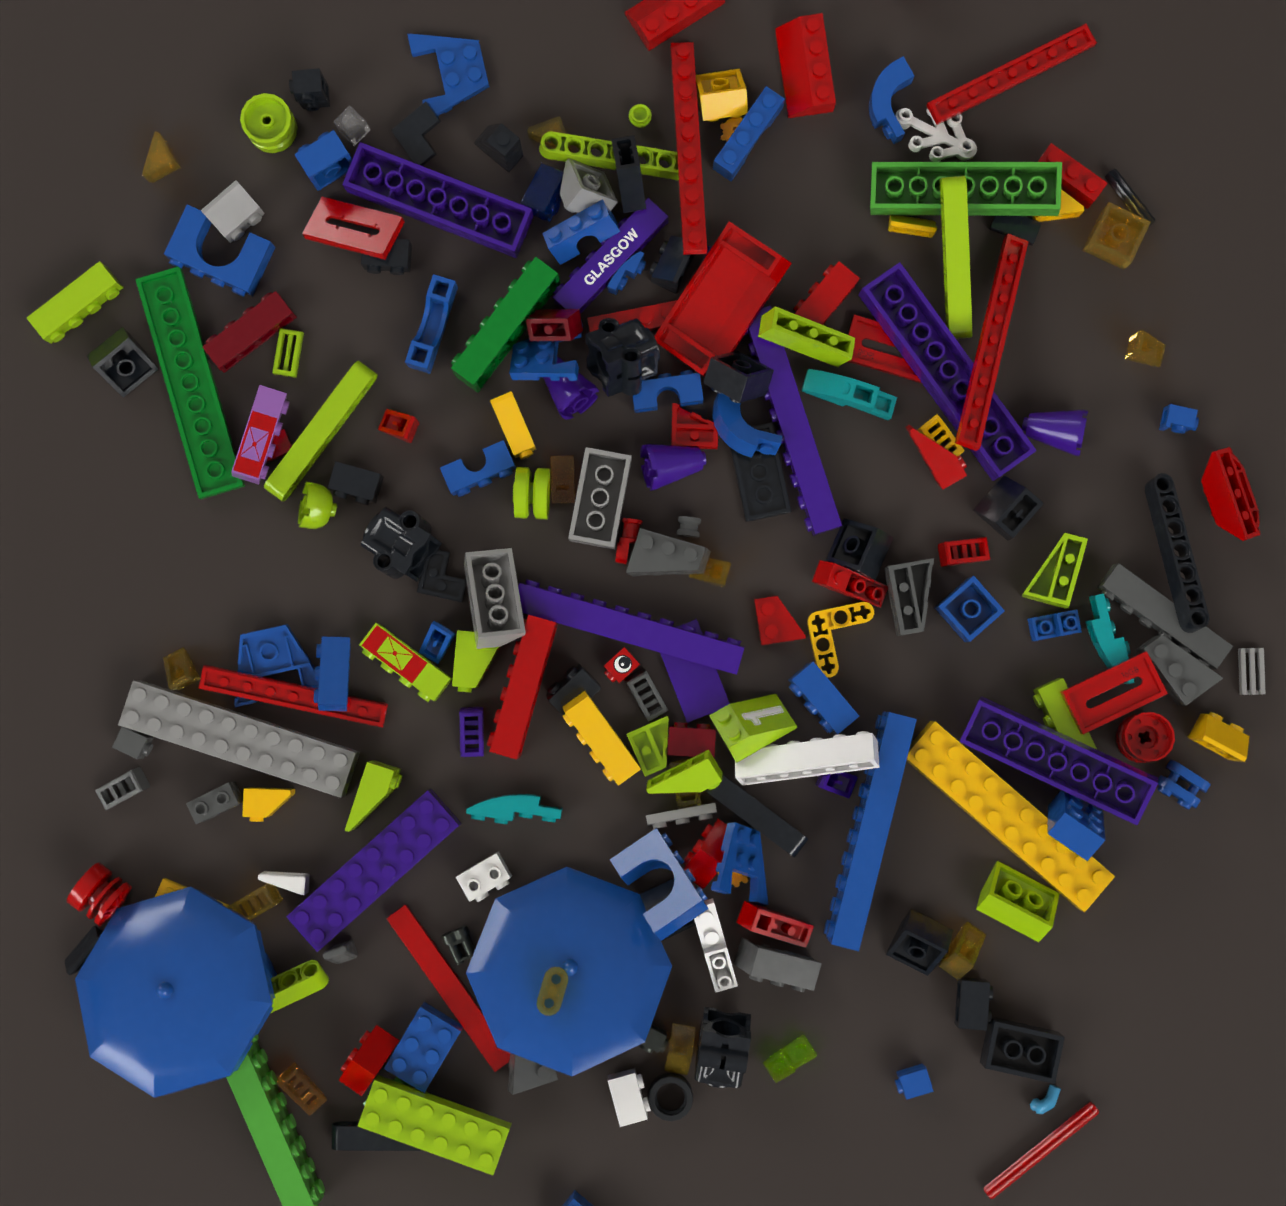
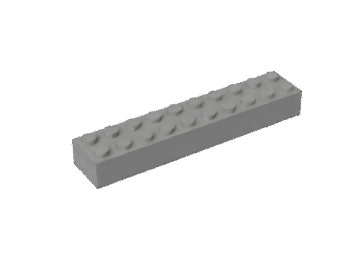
M133 680L118 723L119 726L340 798L345 797L360 754L359 751L141 680Z

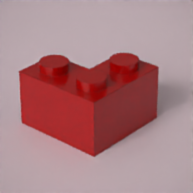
M717 819L712 826L708 824L701 833V836L704 837L703 840L699 839L692 849L694 853L689 851L683 859V864H685L684 870L689 869L696 879L694 883L702 889L718 873L716 872L717 863H722L724 851H721L727 824L720 819Z
M378 1025L374 1027L372 1032L368 1030L359 1041L362 1044L360 1049L354 1048L340 1069L344 1073L339 1081L360 1096H363L399 1042L397 1038Z

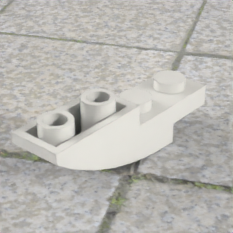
M712 898L704 901L709 909L694 918L716 993L737 987L738 984Z

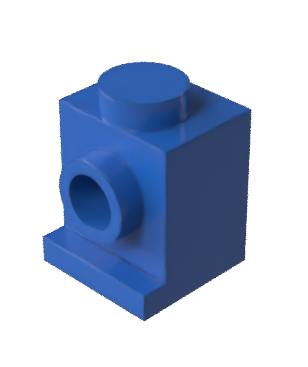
M1169 404L1163 408L1159 430L1164 431L1171 428L1172 432L1181 434L1189 430L1195 431L1199 423V417H1196L1198 410Z

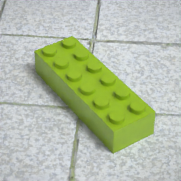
M378 1075L372 1084L358 1127L494 1175L512 1123L430 1093H423L416 1088Z

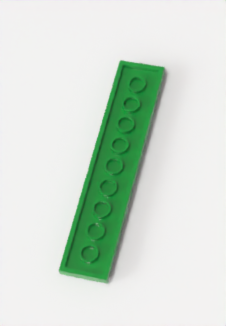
M174 267L135 279L198 498L204 499L244 487V480L233 477L231 473L236 453L208 356L202 348L204 343L183 270L180 267Z

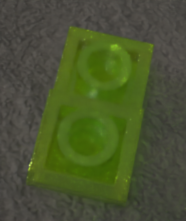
M802 1035L770 1056L763 1064L775 1083L796 1072L798 1067L814 1059L817 1053L806 1036Z

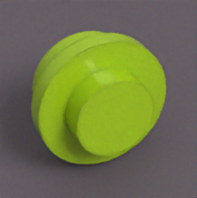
M637 104L630 109L629 120L632 125L641 128L650 123L652 114L646 105Z

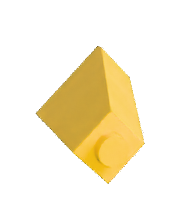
M512 391L490 400L514 457L525 459L533 455L532 451L536 450V447Z

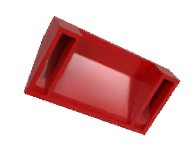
M729 221L654 337L657 343L705 377L710 358L731 353L735 350L792 263Z

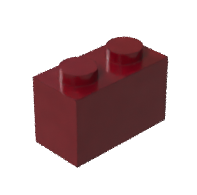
M538 309L526 318L530 341H572L583 331L579 309Z
M674 722V727L669 726L667 755L695 757L709 749L714 757L716 729H711V724H697V728H688V723Z

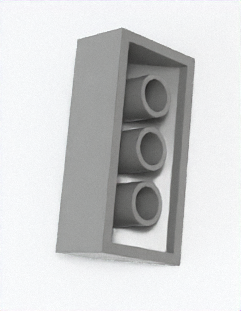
M512 548L465 552L464 568L476 648L500 647L524 636L526 632Z

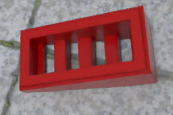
M987 537L947 541L938 544L941 567L990 560ZM975 544L979 546L980 556H977ZM966 545H969V550H970V557H969V558H968L967 546H966ZM957 546H959L960 548V559L958 557Z

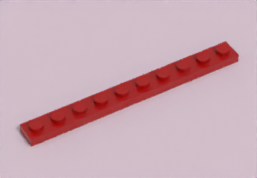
M694 42L671 43L683 255L707 254Z
M1007 234L1003 239L955 444L974 451L979 450L981 447L1029 242L1011 234Z

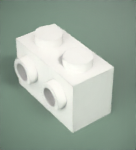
M498 851L456 876V879L469 902L474 899L479 902L489 896L487 891L494 887L500 890L508 885V879L512 877V874Z
M635 1068L608 1075V1084L620 1127L648 1120L647 1112L651 1111L648 1097L643 1098L641 1089L645 1088L642 1075H637Z

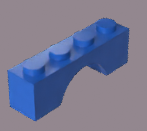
M766 86L714 159L713 170L732 182L744 165L757 140L772 125L783 109L785 98Z
M433 274L426 294V305L422 322L415 338L411 341L405 360L409 368L431 374L458 290L456 281Z

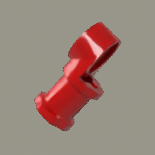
M622 518L624 523L623 534L617 543L615 563L627 564L629 543L635 544L639 527L643 522L642 520Z

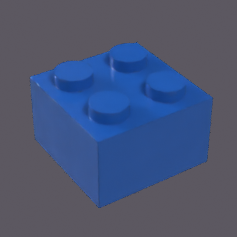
M334 130L321 134L317 141L312 144L303 145L294 154L317 191L347 174L352 162V158Z
M975 576L967 578L934 607L965 643L972 641L1005 612Z

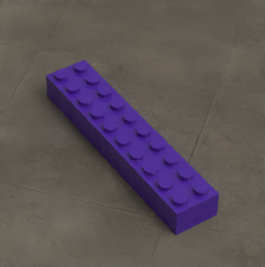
M899 262L863 287L858 296L958 432L974 363ZM993 391L981 447L977 451L970 449L992 481L1037 451Z

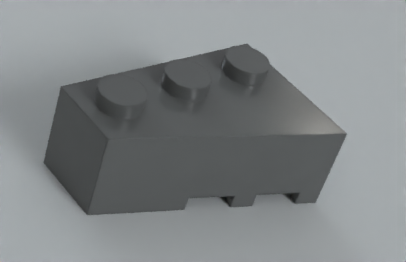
M510 1053L507 1091L512 1095L558 1080L555 1070Z

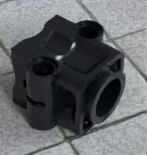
M606 318L599 322L598 330L586 334V344L589 349L586 367L592 376L601 381L602 389L608 397L620 392L630 396L637 395L642 390V381L657 375L658 362L660 360L657 341L653 333L647 327H644L637 318L619 324L613 318Z
M384 507L381 512L373 517L361 541V547L374 554L373 564L377 570L393 579L401 578L405 574L418 582L424 572L426 561L436 554L442 545L439 540L431 535V525L416 512L410 510L399 515L388 507Z
M704 1007L695 1058L694 1078L696 1081L717 1088L741 1087L743 1075L747 1069L751 1042V1014L741 1012L725 1013L716 1008Z

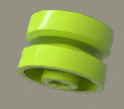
M263 93L255 95L245 103L241 110L240 121L242 129L256 148L267 153H277L284 151L292 145L296 138L298 127L294 115L283 99L274 94Z
M529 467L516 468L515 482L513 484L515 518L527 519L530 514L531 504H533L534 517L536 519L548 520L550 468H537L534 482H532V474Z

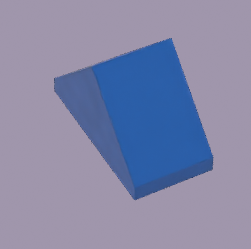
M433 621L418 653L439 664L457 633L439 622Z

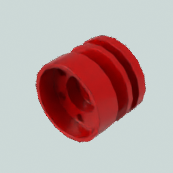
M1143 712L1124 719L1116 732V745L1120 753L1128 760L1136 763L1153 762L1166 757L1172 750L1175 742L1174 729L1171 723L1164 716L1154 712ZM1144 734L1143 738L1146 742L1140 743L1141 738L1138 735Z
M100 862L94 864L79 879L66 900L68 904L79 912L90 905L86 916L88 919L95 917L94 923L98 926H102L113 916L117 908L123 906L132 888L127 882L121 885L122 878L120 877L108 883L112 871Z

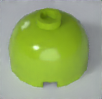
M306 482L302 493L307 495H304L303 500L300 501L298 524H300L299 527L318 529L328 523L330 516L335 517L337 503H333V496L326 487L317 483Z

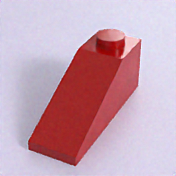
M911 425L905 427L942 490L967 476L964 471L967 465L960 455L957 457L950 450Z
M744 901L736 922L752 932L804 948L807 947L814 928L809 923L748 901Z

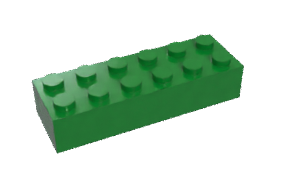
M537 257L533 261L529 260L522 268L523 274L518 280L514 279L507 289L509 291L505 298L501 297L498 299L493 307L495 311L490 317L486 316L482 320L479 332L476 336L474 334L470 336L465 344L467 348L462 354L458 353L451 362L453 365L451 369L455 376L477 393H479L513 348V344H516L527 329L526 318L536 310L542 309L553 295L555 289L560 285L558 273Z

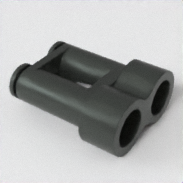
M463 925L441 936L444 945L448 946L456 966L464 963V960L468 958L471 960L475 951L469 938L470 932L467 925ZM462 943L467 955L462 956L457 944Z

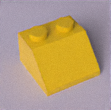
M740 68L696 75L697 96L703 121L714 122L726 117L739 118L748 113L747 91Z
M1216 713L1200 714L1188 738L1227 760L1245 762L1250 736L1243 733L1244 729L1233 723L1228 725L1222 722L1223 717Z

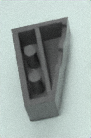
M640 528L626 573L631 576L704 574L711 551L703 546Z
M934 558L884 568L896 636L924 632Z
M1163 635L1153 636L1136 649L1139 654L1144 651L1148 652L1166 691L1177 706L1188 705L1223 679L1219 674Z
M741 937L734 965L748 973L749 978L754 981L763 982V979L771 980V984L779 987H784V984L792 985V989L800 992H805V989L814 991L822 964L814 958L788 950L782 951L770 948V945L764 943L762 945L754 944L749 939Z

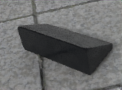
M97 926L91 928L65 959L68 975L79 972L103 933Z

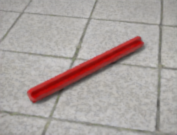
M1092 1102L1086 1104L983 1188L990 1199H994L1099 1114L1097 1107Z

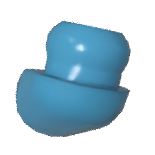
M1050 1084L1045 1098L1042 1100L1034 1098L1031 1101V1110L1036 1111L1037 1114H1044L1053 1109L1061 1088Z

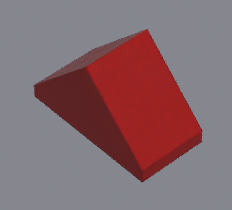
M386 409L378 430L412 443L420 422L414 416Z

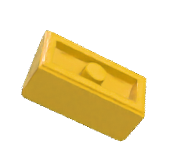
M890 215L888 231L932 238L937 231L936 222L932 220Z

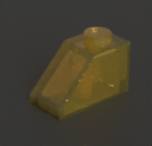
M967 921L951 942L949 950L942 958L939 967L957 980L961 979L974 967L986 934Z

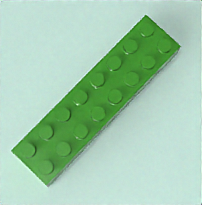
M872 162L871 215H941L940 178L964 175L967 182L968 216H1058L1061 209L1062 162Z
M255 1035L251 1041L253 1044L239 1069L226 1078L282 1206H318L324 1197V1184L321 1179L316 1177L314 1161L311 1157L308 1158L305 1152V1141L301 1135L298 1136L295 1129V1118L292 1114L288 1113L285 1095L283 1092H279L276 1085L277 1077L273 1070L270 1071L267 1065V1054L263 1048L260 1049L257 1042L258 1035Z

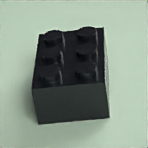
M992 1017L991 1024L987 1025L980 1063L986 1069L1055 1084L1065 1037L1058 1031Z

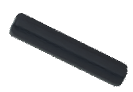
M1113 169L1105 176L1106 180L1143 228L1146 229L1155 222V218L1118 170Z

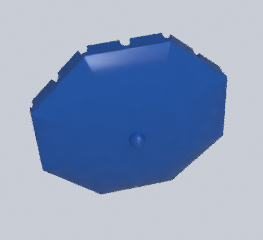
M565 867L495 898L466 975L497 1048L565 1075L574 1076L646 1041L672 964L661 940L653 932L643 915L647 911L640 894L575 869Z
M191 886L117 908L75 978L89 1056L154 1098L223 1079L237 1071L253 1044L251 1042L253 1037L259 1034L274 1008L272 1004L275 995L269 969L265 967L264 960L267 959L261 931L257 929L255 923L236 911L223 906L221 902L201 890Z

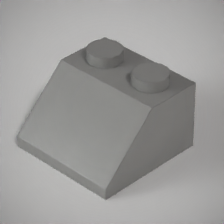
M568 158L566 160L560 189V196L566 210L571 213H579L603 199L611 211L618 201L605 173Z
M237 180L201 210L229 243L242 238L245 233L244 231L250 226L258 224L265 214Z

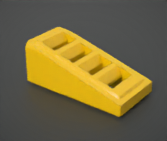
M938 414L918 429L933 440L936 435L942 432L944 436L937 440V443L941 444L948 439L950 443L945 448L950 449L953 446L956 450L952 453L957 457L964 452L962 446L955 444L956 438ZM936 424L938 428L930 434L928 430Z

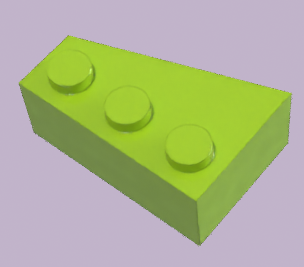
M1064 533L1021 597L1067 609L1070 606L1088 539Z

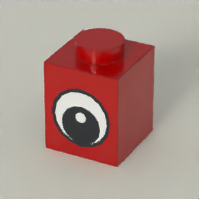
M624 647L604 665L607 669L604 674L612 683L616 680L621 683L640 664Z

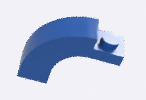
M904 56L889 64L881 72L875 82L869 101V114L874 129L883 125L882 130L888 140L891 139L893 144L900 142L905 132L893 113L891 98L896 92L910 85L915 76Z
M718 393L714 400L713 421L722 440L730 448L747 457L752 458L755 451L766 455H776L782 442V436L760 431L749 426L741 415V403L732 402L729 399L730 397L723 393Z

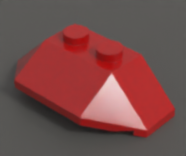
M1230 447L1212 452L1201 482L1216 525L1242 541L1259 536V509L1243 465L1233 454Z

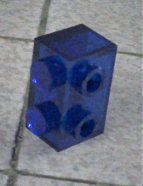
M541 163L520 202L521 205L531 208L533 216L550 222L552 217L559 211L562 200L560 189L564 172Z

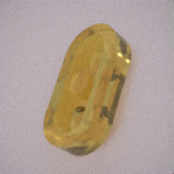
M552 967L545 973L539 992L537 1008L546 1016L556 1014L560 1010L568 984V975L560 967ZM553 975L561 977L559 984L552 982ZM551 998L554 1001L552 1008L545 1006L544 1002L546 999Z

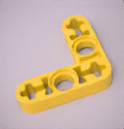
M859 602L816 611L808 617L807 626L815 663L821 671V666L825 665L824 658L819 660L818 655L832 653V657L827 658L828 663L833 664L834 668L830 670V674H827V671H822L827 678L835 676L839 669L831 630L870 621L874 616V609L870 603ZM860 606H864V609L869 610L866 619H863L862 616L853 617L855 622H851V613L848 608H853L852 612L860 611ZM837 611H844L846 613L847 620L845 623L839 624L835 621L834 615ZM818 615L819 619H824V623L821 624V630H827V634H820L814 637L813 632H818V628L816 625H812V621ZM820 638H825L829 642V648L826 651L817 649L816 643Z

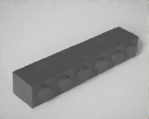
M1119 563L1111 566L1097 586L1102 591L1100 594H1104L1105 598H1108L1110 601L1115 600L1120 604L1119 608L1129 615L1133 613L1140 618L1138 620L1140 624L1149 629L1152 627L1158 631L1157 635L1165 636L1210 669H1217L1233 647L1208 627L1193 633L1184 632L1179 625L1174 603ZM1192 617L1193 622L1197 624L1196 619Z

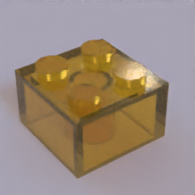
M1108 202L1102 208L1082 251L1124 270L1132 263L1151 221Z

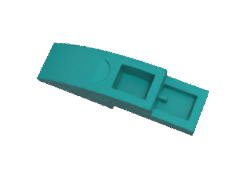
M813 369L807 370L801 390L842 407L848 405L885 420L892 418L897 397L879 391L880 387Z
M1104 594L1089 597L1094 619L1085 622L1098 655L1109 669L1129 659L1130 647L1128 642L1124 640V637L1114 638L1116 628L1114 622L1110 621L1108 613L1111 609L1108 598H1105ZM1134 678L1127 682H1124L1123 684L1134 683Z
M512 794L479 802L467 808L466 814H471V819L485 821V817L495 818L494 822L500 824H508V821H513L515 812H518L519 817L532 819L533 815L542 816L543 821L556 822V819H561L563 808L540 805L541 795Z

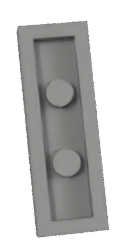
M711 803L646 815L647 825H653V829L667 827L666 822L676 821V825L690 823L689 818L699 817V821L712 819V814L717 813L716 804Z

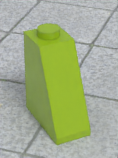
M457 630L452 686L458 687L459 692H472V688H478L501 646L477 649L474 632Z

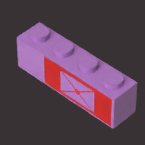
M259 385L231 471L233 477L255 484H260L261 479H266L269 466H266L267 458L273 457L276 445L272 444L274 436H279L283 423L279 421L282 414L286 415L290 401H286L287 393Z

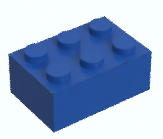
M814 661L806 664L788 680L791 683L788 686L796 697H803L806 701L803 705L812 715L817 714L821 721L818 723L827 733L839 734L859 717L857 712Z
M1061 790L1048 805L1047 834L1088 861L1105 841L1103 810Z
M423 1002L384 1069L425 1093L463 1029L462 1025Z

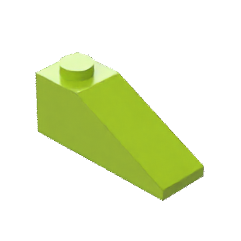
M708 749L649 779L646 790L648 794L712 790L722 782V771Z

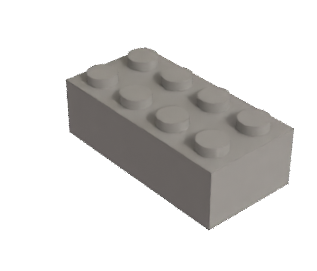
M585 448L569 531V541L615 550L631 467V455Z

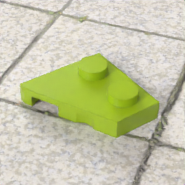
M668 716L626 734L645 777L666 768Z

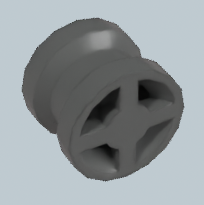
M679 516L680 528L677 530V536L699 538L698 526L701 524V519Z

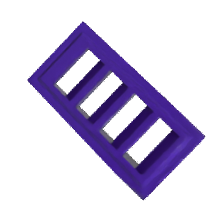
M461 707L459 711L461 757L484 756L483 707ZM478 716V719H465V717ZM465 725H478V729H465ZM465 735H479V738H465ZM465 744H479V748H465Z

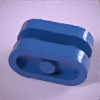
M1170 759L1165 768L1171 773L1167 778L1162 775L1159 776V787L1157 790L1168 797L1172 794L1178 798L1177 803L1188 810L1191 807L1196 809L1201 800L1195 795L1199 790L1206 793L1211 784L1185 766ZM1178 778L1190 784L1188 790L1176 784Z

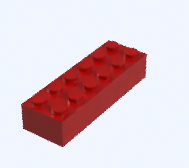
M528 615L527 619H524L526 634L522 636L521 642L516 641L513 655H516V660L514 664L509 665L507 678H510L508 687H503L500 700L504 701L502 709H497L494 723L497 724L496 730L490 733L487 746L491 747L489 752L516 760L521 757L558 626L556 622Z

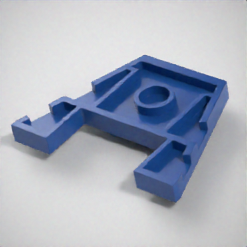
M407 34L413 57L436 52L445 95L424 99L422 102H428L438 116L444 112L447 113L460 102H465L489 88L479 40Z
M582 332L574 339L581 338ZM528 338L513 344L509 374L512 380H539V377H550L551 381H559L560 377H568L569 381H577L579 366L576 360L556 364L558 345L562 341H530Z
M288 624L240 635L238 672L262 677L298 669L302 686L319 689V680H315V667ZM236 697L234 705L239 707L256 703L257 701Z
M736 822L727 823L721 847L724 855L722 863H717L716 872H719L717 881L712 882L711 890L722 894H731L733 871L750 877L749 902L757 905H768L760 832Z

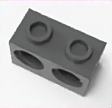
M233 781L186 803L195 824H200L242 804L243 797L236 782Z

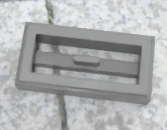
M1238 648L1239 695L1266 694L1264 648ZM1245 653L1249 654L1250 690H1247ZM1255 653H1256V663H1257V690H1256V674H1255Z

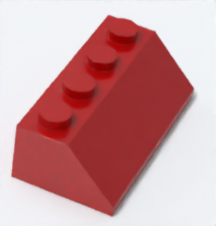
M643 0L625 11L624 14L648 51L725 4V0Z
M823 13L799 16L775 28L788 118L833 112L836 100Z

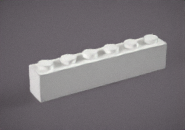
M861 731L851 736L839 734L829 739L812 738L807 742L790 741L785 745L769 744L743 760L735 762V778L743 786L880 768L878 741L873 733Z

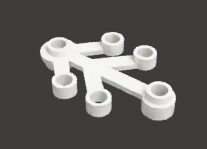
M902 108L896 112L895 116L903 130L911 126L931 136L926 138L913 136L908 144L911 151L919 152L923 148L935 146L929 153V159L932 162H940L942 159L953 156L966 161L975 156L977 146L973 140L966 138L960 124L962 121L961 114L953 117L957 121H953L952 118L947 120V124L953 129L956 137L954 138L948 134L944 122L939 125L935 123L928 108L926 112L931 117L935 127L913 117L912 111L908 108ZM946 144L950 148L943 149L936 145Z

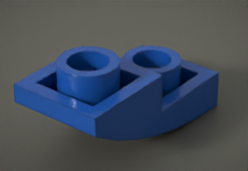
M640 251L630 257L617 270L607 286L608 292L616 295L618 290L623 291L628 281V278L625 277L626 275L635 279L637 273L641 274L646 265L643 252Z
M1078 610L1027 619L1032 641L1082 632Z

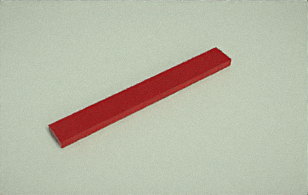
M1084 24L928 102L926 106L935 123L939 125L1094 47L1097 42L1088 25Z
M209 665L203 666L199 689L382 728L384 727L388 708L387 703L348 695L347 711H319L318 703H314V689L316 688Z
M405 904L386 919L493 1071L496 1072L509 1062L510 1053L497 1048L482 1010L408 905Z

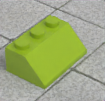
M997 861L980 892L976 910L1040 942L1053 928L1060 893Z

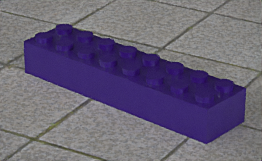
M361 142L358 144L342 184L347 193L514 258L518 257L534 217L532 209Z
M982 696L960 739L961 743L1135 825H1138L1158 785L1157 777Z
M432 789L427 790L286 916L287 919L315 951L318 952L462 823Z

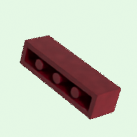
M277 291L264 295L258 305L247 308L242 313L243 316L237 321L229 322L225 325L224 331L218 335H212L206 340V344L202 348L222 372L228 371L279 332L280 328L283 329L297 318Z

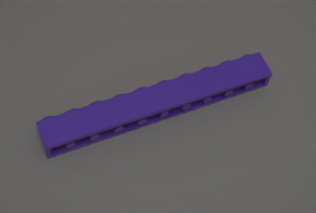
M770 305L760 310L745 335L748 334L751 342L748 343L751 357L755 356L756 361L774 370L764 398L770 401L772 408L769 409V414L772 422H776L779 429L776 431V434L782 436L781 444H784L786 451L783 453L786 466H791L793 474L790 475L793 487H797L800 494L797 497L800 509H805L807 518L804 519L808 532L812 531L813 536L840 528L842 524L785 348L758 337L761 317L772 309Z
M527 579L526 583H519L518 589L522 613L737 675L745 648L738 639L728 637L727 641L718 638L719 634L705 631V634L696 632L695 627L683 624L682 628L673 626L674 621L660 618L659 622L651 619L652 615L638 611V614L635 615L628 613L629 608L616 605L614 609L607 607V602L593 599V602L584 600V595L571 592L569 596L562 594V589L557 587L541 588L539 587L540 583Z

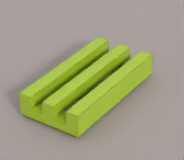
M280 328L272 371L274 375L297 378L304 336L302 331ZM285 334L289 336L283 370H280ZM294 336H297V337H296V343H295V349H294V355H293V361H292L291 371H288V370H289L290 359H291V353H292V347H293Z

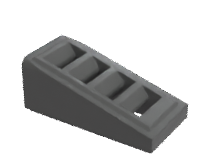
M645 668L624 679L648 722L669 711ZM645 678L646 681L634 687L633 684ZM648 686L650 687L648 691L641 695L637 693ZM654 694L655 698L649 700L646 703L642 702L644 699ZM656 703L660 704V706L651 710L650 712L647 711V708L651 707L652 705Z
M137 767L95 791L105 810H108L148 789L150 784L141 767ZM123 780H125V781L127 782V784H128V786H129L131 792H129V790H128V788H127V786H126V784L124 783ZM116 784H117V786H118V788H119V790H120V792H121V794H122V797L120 796V794H119V792H118V790H117V788H116V786H115ZM109 788L112 796L115 799L114 801L111 800L106 789Z
M352 939L331 946L323 954L325 960L335 964L358 957V952Z

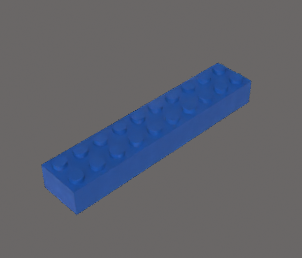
M883 711L882 715H878L876 719L875 729H878L876 739L878 741L880 768L864 770V774H867L865 784L861 783L859 787L858 797H861L859 806H855L852 819L855 820L853 829H849L847 835L849 848L848 852L844 851L841 865H844L842 875L838 874L835 888H838L836 897H832L830 903V911H832L831 920L826 921L824 934H826V938L832 945L855 951L860 950L917 720L915 718Z

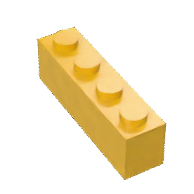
M586 691L562 707L565 712L562 717L569 727L573 725L578 730L576 736L583 746L588 744L592 749L589 754L597 764L599 762L603 764L605 769L602 771L610 782L614 780L619 786L641 770L637 761Z

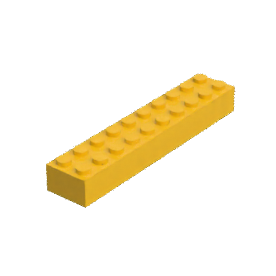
M930 721L910 744L907 757L909 764L1077 909L1086 912L1114 879L1115 876L1095 858L1091 857L1086 861L1047 834L1048 818L936 721Z

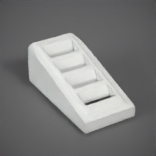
M263 871L258 875V880L297 894L305 895L309 892L310 875L307 873Z

